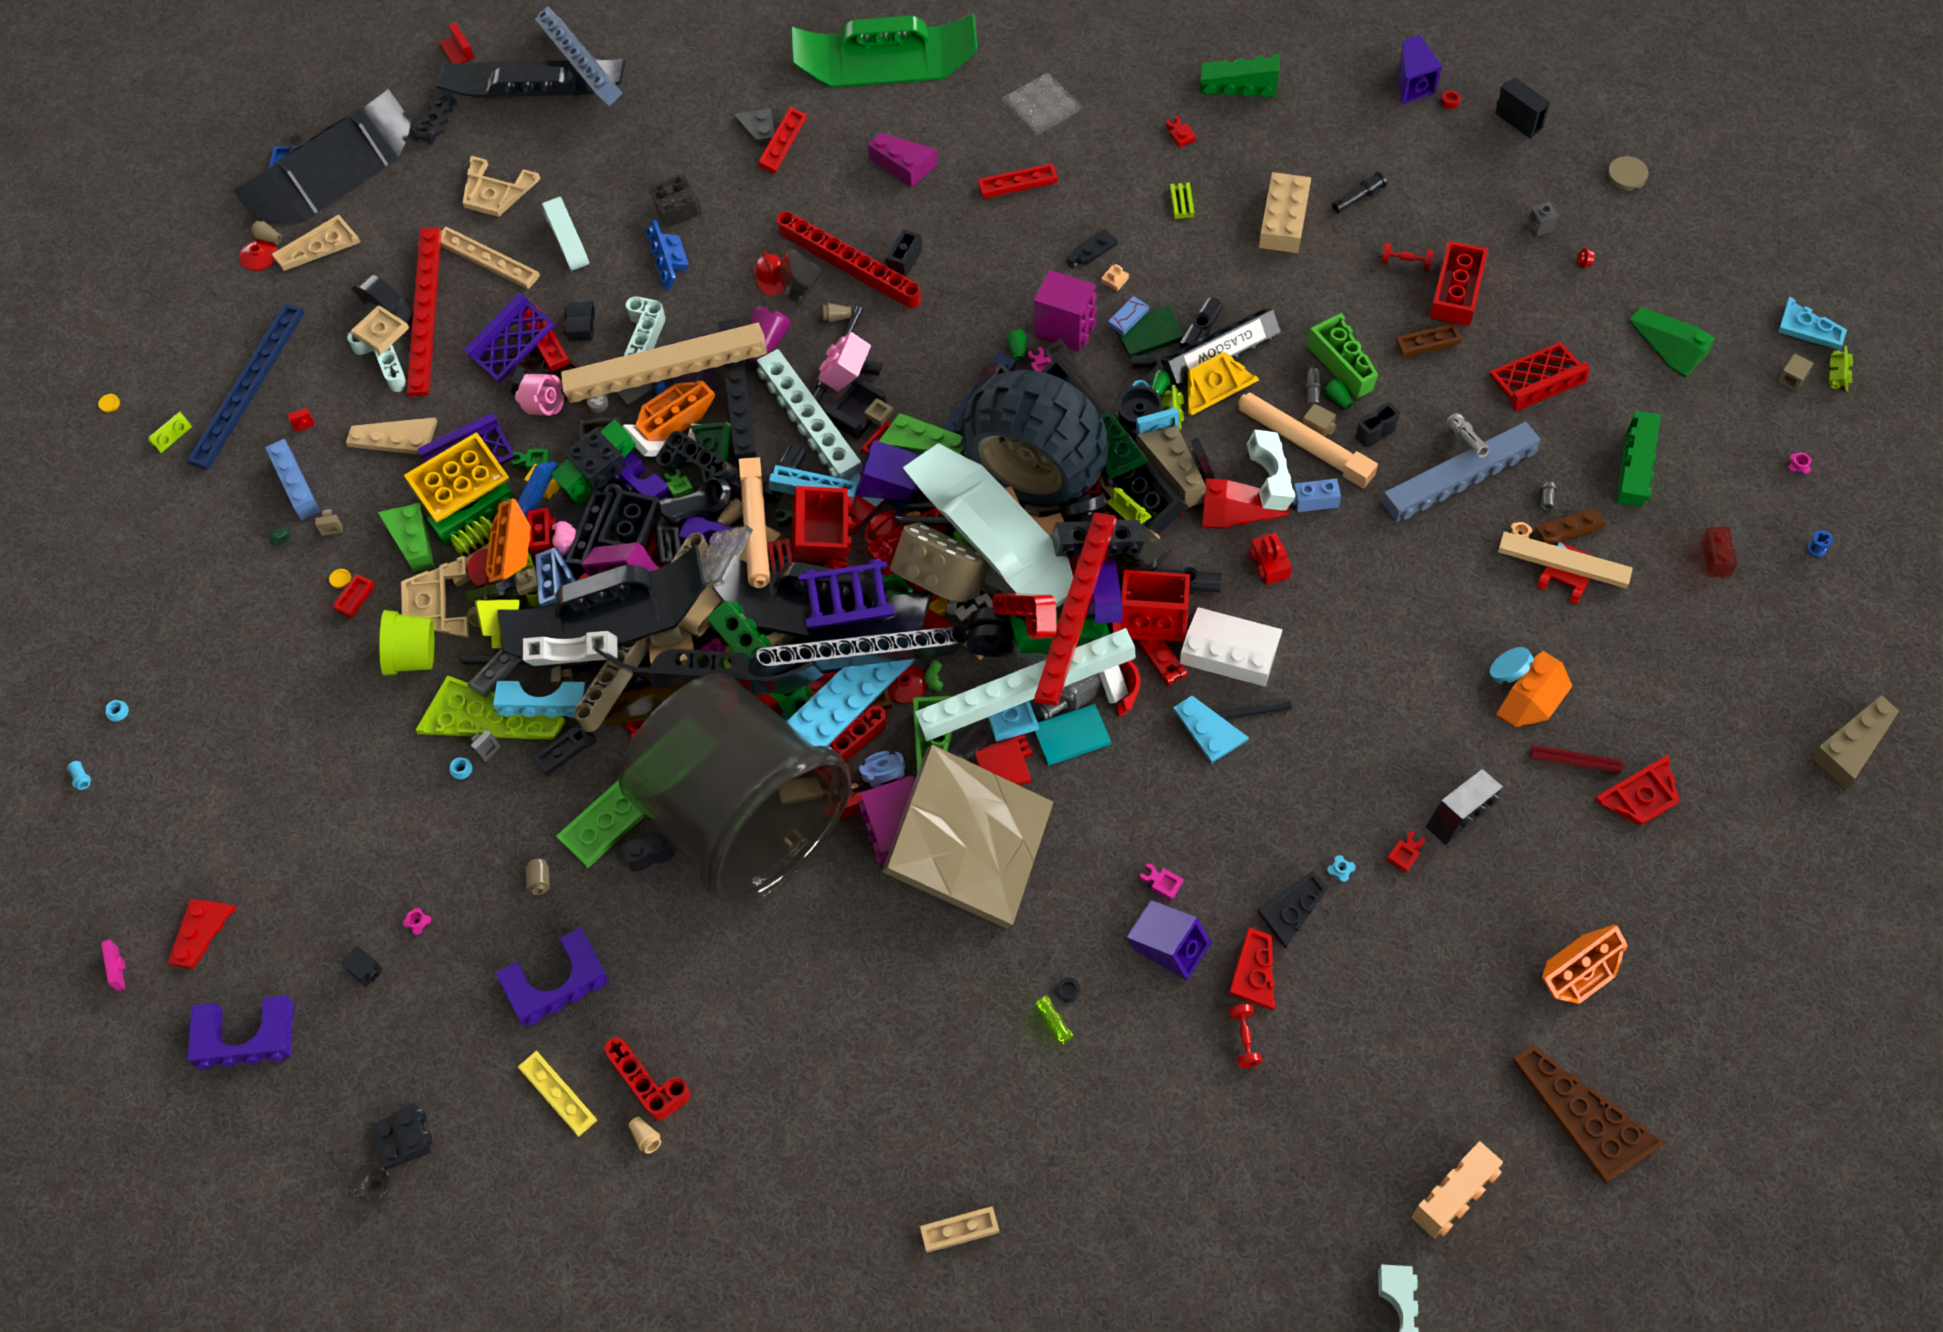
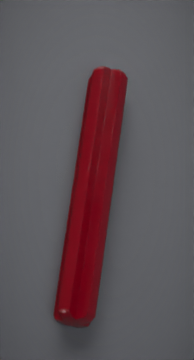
M1533 745L1530 751V757L1533 759L1620 773L1623 768V761L1537 745Z

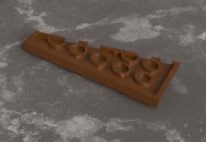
M1534 1045L1513 1058V1063L1605 1184L1667 1143L1660 1137L1657 1138L1647 1131V1128L1641 1123L1638 1124L1629 1118L1622 1109L1596 1090L1590 1089L1581 1083L1580 1079L1574 1074L1571 1075L1558 1066L1556 1061Z

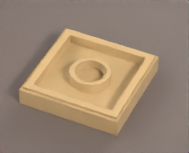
M378 305L351 330L352 336L382 354L409 329V326L406 322Z

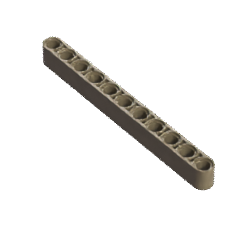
M693 533L687 537L671 562L686 553L693 545H697L703 567L710 556L711 549L701 533ZM650 637L617 647V660L638 667L649 650L651 644ZM608 659L574 710V717L586 732L595 731L601 725L633 675Z

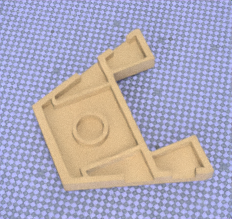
M471 156L469 161L470 169H468L467 173L468 181L465 185L463 197L464 208L500 217L540 180L539 173L523 169L515 184L482 176L488 167L487 160Z
M461 556L452 563L442 564L435 570L425 571L402 581V615L432 617L434 631L469 637L467 616L446 619L445 579L467 577L466 557Z

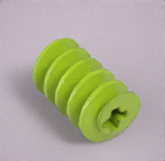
M480 516V524L474 520L472 521L473 528L466 525L464 526L465 532L462 530L457 531L458 537L454 534L450 535L452 545L460 556H463L462 552L470 555V547L477 551V543L485 546L484 539H490V531L493 525L489 519Z

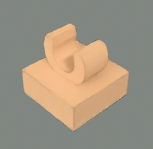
M1115 264L1103 275L1101 283L1118 292L1129 279V274L1124 272L1122 267Z

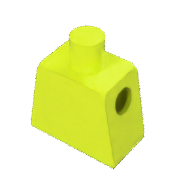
M475 600L481 634L483 636H491L492 648H502L497 610H518L519 600Z

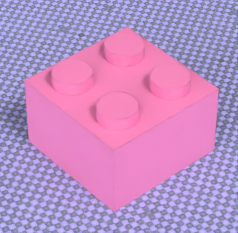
M852 332L845 337L842 336L837 344H832L826 352L828 357L819 368L821 373L818 379L839 392L858 377L871 345Z

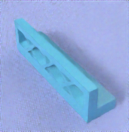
M775 465L774 472L771 473L769 479L770 490L792 495L795 494L796 486L851 487L852 490L848 489V496H851L852 499L851 507L853 506L858 482ZM778 473L788 474V476L779 475ZM822 482H827V483H829L830 485L821 484V483H822Z

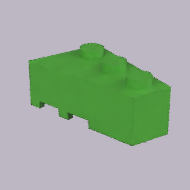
M416 503L378 512L386 529L413 573L434 568L427 519L421 504Z

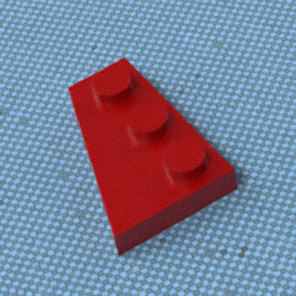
M190 899L168 964L173 967L193 969L210 946L209 943L215 934L223 928V923L228 916L232 915L236 910L235 905Z
M1250 927L1248 928L1228 992L1231 996L1270 1010L1275 1009V1000L1273 998L1274 979L1272 978V935Z

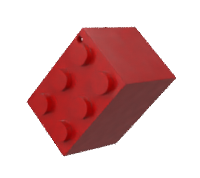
M796 486L792 503L793 562L826 564L832 558L844 561V558L848 557L849 549H851V536H849L851 516H849V509H851L852 502L851 496H848V488Z
M1124 570L1121 630L1126 628L1132 639L1184 642L1187 628L1190 574Z

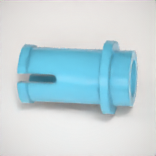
M74 761L68 764L67 770L73 779V786L78 790L88 788L91 778L89 775H86L81 762Z

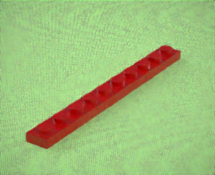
M440 227L420 228L407 394L409 397L429 396L442 234Z
M1094 512L1058 622L1056 634L1034 696L1036 703L1058 706L1116 524V516Z

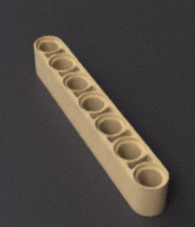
M766 526L769 561L768 542L784 540V535ZM746 546L735 555L747 562ZM774 546V547H773L774 554H775V553L777 552V550H778V549H777V546ZM715 579L699 595L687 615L679 623L680 628L697 637L702 636L712 625L707 617L723 603L712 589Z

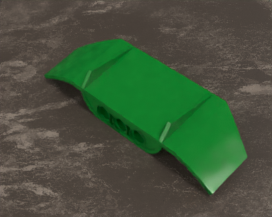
M973 13L952 23L927 27L917 17L901 16L852 20L843 26L840 34H819L794 27L790 29L792 64L831 88L945 79L978 50L975 15Z

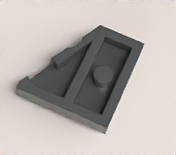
M771 108L735 114L736 121L741 123L744 130L752 136V139L757 144L771 141L775 134Z

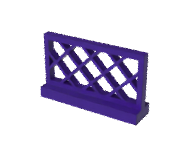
M519 292L465 347L464 351L500 383L550 332L555 324ZM531 308L533 310L532 317L523 318V314ZM538 321L548 323L543 329L536 330ZM532 322V330L523 331V323ZM513 324H519L518 332L509 333V329ZM532 335V340L528 344H522L523 336ZM518 337V345L509 346V338ZM505 338L503 347H495V343L499 339ZM510 350H518V355L515 358L508 359ZM504 351V359L495 360V352ZM485 353H491L490 361L482 362L480 360ZM504 364L503 370L496 375L494 373L495 365Z
M493 413L417 448L425 463L477 432L480 437H483L481 439L485 444L495 446L492 454L500 465L514 459V451ZM497 430L499 434L497 442L487 440L488 434ZM499 447L507 449L509 452L504 457L496 456Z

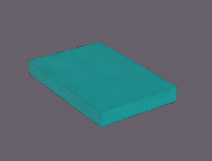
M1095 704L1039 722V730L1034 731L1048 766L1111 745V739Z

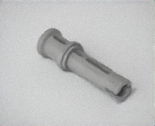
M1452 414L1446 421V427L1450 431H1454L1457 439L1464 440L1479 457L1487 456L1490 448L1473 432L1472 425L1469 422H1465L1461 414Z

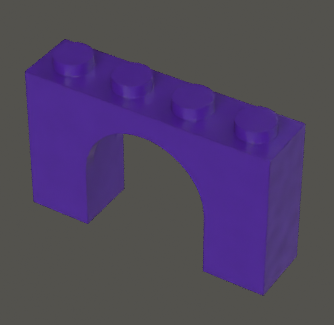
M581 927L560 938L571 959L572 970L566 983L553 991L534 989L529 984L518 962L496 972L518 1019L524 1027L538 1023L541 1017L549 1013H557L562 1009L563 1005L579 1001L583 998L584 994L591 990L601 989L609 981Z
M287 995L263 998L262 1020L259 1031L250 1041L238 1046H229L223 1043V1010L216 1003L193 1005L191 1008L188 1061L197 1069L206 1070L210 1069L213 1065L232 1067L235 1066V1063L240 1062L257 1064L259 1060L267 1059L272 1062L282 1061L285 1057H291L294 1003Z

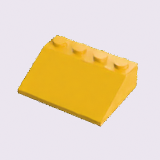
M477 432L404 475L410 488L436 523L510 480Z

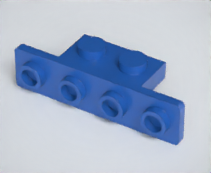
M652 220L650 226L646 229V238L649 240L650 249L654 255L655 265L658 268L664 289L670 290L676 279L673 269L686 270L689 264L680 237L661 234L657 220Z

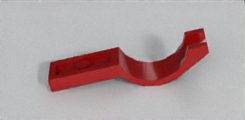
M1120 622L1107 623L1110 634L1121 630ZM1131 660L1119 665L1120 671L1123 672L1127 679L1128 694L1122 699L1123 701L1116 704L1118 716H1123L1126 711L1132 709L1140 688V675L1137 667Z

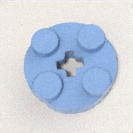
M882 751L865 759L866 764L859 767L862 779L870 783L871 787H879L893 779H901L905 775V762L902 754L895 752L896 755H890L889 751Z

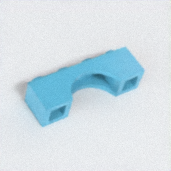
M497 681L493 705L498 715L504 717H511L513 715H523L525 717L545 715L551 718L556 716L575 718L574 710L588 689L585 682H562L561 686L551 695L533 697L523 691L519 681Z

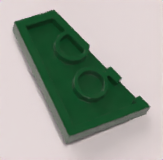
M1111 412L1101 415L1107 430L1106 441L1109 442L1105 463L1108 477L1112 479L1148 463L1149 460Z
M728 422L692 425L691 429L695 435L696 442L728 462L731 424ZM700 467L704 483L715 477Z

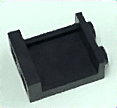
M855 378L851 382L850 388L833 407L827 404L823 411L836 428L858 440L872 424V421L865 417L864 412L876 398L886 403V395L882 390L868 385L866 381Z

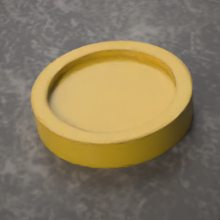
M107 394L99 400L98 405L103 412H112L119 407L120 400L114 394Z
M337 569L329 577L330 584L337 589L345 588L351 582V575L345 569Z

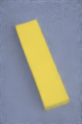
M537 1051L518 1066L520 1071L578 1137L597 1121L594 1115Z

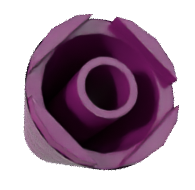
M758 306L752 312L750 324L759 322L764 334L767 354H769L777 347L791 324L790 320L780 312L774 311L773 314L767 312V307ZM767 354L748 358V362L758 366L757 359Z

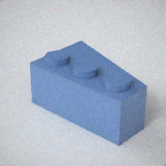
M555 547L535 555L539 605L541 607L554 603L555 594L560 587L577 581L572 570L566 564V560Z

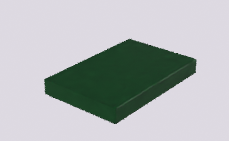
M1170 305L1146 313L1124 336L1115 330L1129 358H1132V355H1142L1180 342L1185 336Z

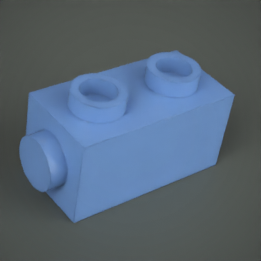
M1337 479L1295 483V498L1291 504L1296 506L1297 512L1339 507L1341 494Z

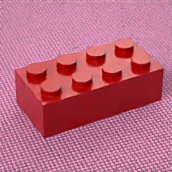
M1448 241L1430 318L1470 326L1488 248Z

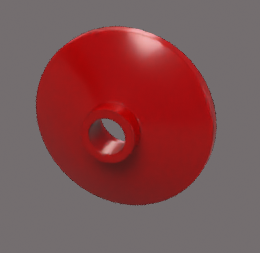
M259 239L247 243L241 249L239 261L248 270H263L275 262L272 254L278 251L274 243Z
M909 666L887 688L890 699L897 703L908 704L913 702V698L922 697L927 689L924 672L917 666ZM904 678L909 679L907 682L901 681Z

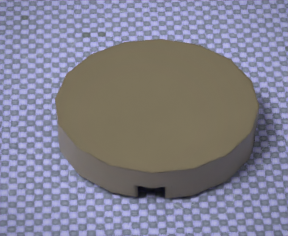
M1623 156L1613 160L1607 175L1615 187L1631 191L1634 188H1641L1646 183L1649 171L1643 161L1635 157Z

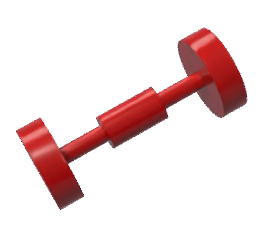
M1385 243L1382 263L1388 264L1389 256L1400 257V260L1424 261L1423 270H1430L1433 250H1427L1425 258L1415 256L1413 253L1390 252L1391 244Z
M1249 1004L1233 1006L1229 1009L1230 1018L1240 1019L1241 1028L1239 1030L1241 1042L1245 1046L1246 1054L1237 1057L1238 1066L1241 1068L1259 1066L1262 1064L1261 1054L1251 1053L1250 1045L1252 1044L1249 1027L1246 1026L1245 1018L1254 1015L1253 1006Z

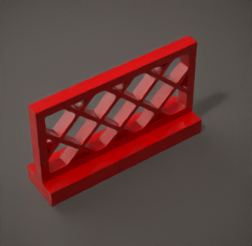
M1559 342L1491 370L1489 375L1512 401L1511 406L1513 409L1519 411L1587 382L1590 367L1586 362L1580 363ZM1559 350L1563 357L1554 356L1551 353ZM1536 359L1546 360L1545 364L1534 363L1533 361ZM1553 361L1561 364L1560 367L1548 365V363ZM1563 364H1570L1574 366L1569 369L1562 368ZM1519 366L1528 367L1527 372L1515 369ZM1531 368L1543 370L1542 375L1531 373ZM1546 371H1550V372H1555V373H1557V374L1552 375V376H1547V375H1545V372H1546ZM1502 373L1508 374L1510 378H1500L1498 375ZM1513 376H1519V377H1524V378H1525L1524 382L1516 381V380H1512V379H1513ZM1528 378L1540 380L1533 384L1527 383ZM1510 386L1520 387L1521 389L1513 392Z

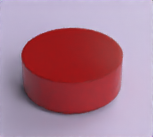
M1446 91L1442 94L1441 104L1447 109H1455L1460 104L1461 96L1456 91Z

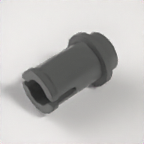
M1544 482L1540 487V492L1542 493L1540 507L1542 510L1554 509V496L1557 492V487L1553 482Z
M1060 696L1058 706L1041 704L1038 709L1040 717L1043 720H1048L1056 713L1066 709V701L1061 702L1064 698Z

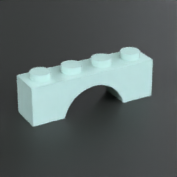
M1254 430L1247 442L1250 459L1262 465L1270 476L1259 491L1262 507L1286 511L1294 501L1295 491L1292 489L1291 476L1287 470L1286 458L1283 455L1282 443L1280 442L1278 432Z
M1381 1265L1378 1270L1379 1296L1389 1301L1395 1307L1400 1319L1399 1332H1419L1418 1327H1414V1317L1418 1316V1302L1413 1301V1290H1417V1275H1413V1266Z

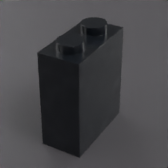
M1514 77L1501 86L1495 114L1531 139L1543 129L1551 102Z

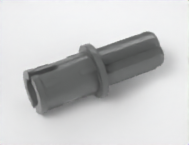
M1310 368L1307 372L1305 390L1307 391L1308 408H1311L1314 403L1320 406L1322 386L1320 385V371L1317 368Z

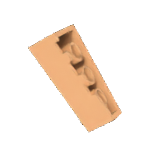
M1479 1141L1459 1162L1458 1167L1452 1169L1444 1178L1441 1185H1437L1430 1195L1418 1205L1411 1218L1434 1239L1439 1234L1444 1237L1453 1227V1224L1450 1223L1455 1216L1460 1219L1470 1208L1466 1204L1472 1198L1477 1201L1485 1192L1484 1184L1488 1180L1493 1183L1502 1173L1499 1168L1503 1161Z

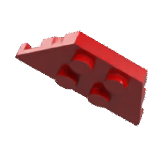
M1668 755L1596 796V803L1639 826L1676 806L1680 800L1678 792L1674 787V775L1671 774L1669 767L1670 758Z

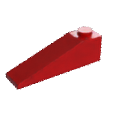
M1206 478L1202 528L1226 529L1231 528L1232 525H1246L1252 521H1265L1289 515V507L1286 511L1263 508L1259 495L1260 488L1230 480Z

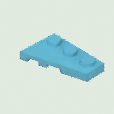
M1789 297L1778 332L1840 350L1847 330L1826 317H1818L1811 313L1812 309L1807 306L1805 308L1795 303V299Z
M1193 696L1173 708V711L1211 764L1249 740L1248 736Z

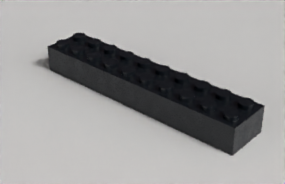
M1059 357L1054 358L1041 371L1073 385L1091 401L1100 415L1108 412L1069 365ZM1150 460L1142 466L1112 478L1113 488L1123 489L1126 495L1140 507L1145 508V511L1151 515V518L1143 524L1148 530L1158 535L1188 507L1187 503Z

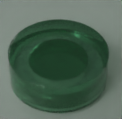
M285 527L276 528L268 534V539L273 546H280L291 538L289 530Z

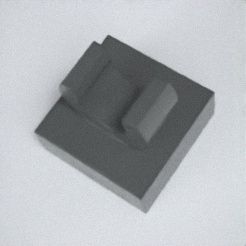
M487 730L482 735L476 733L471 738L473 743L470 746L484 762L501 747L492 733Z

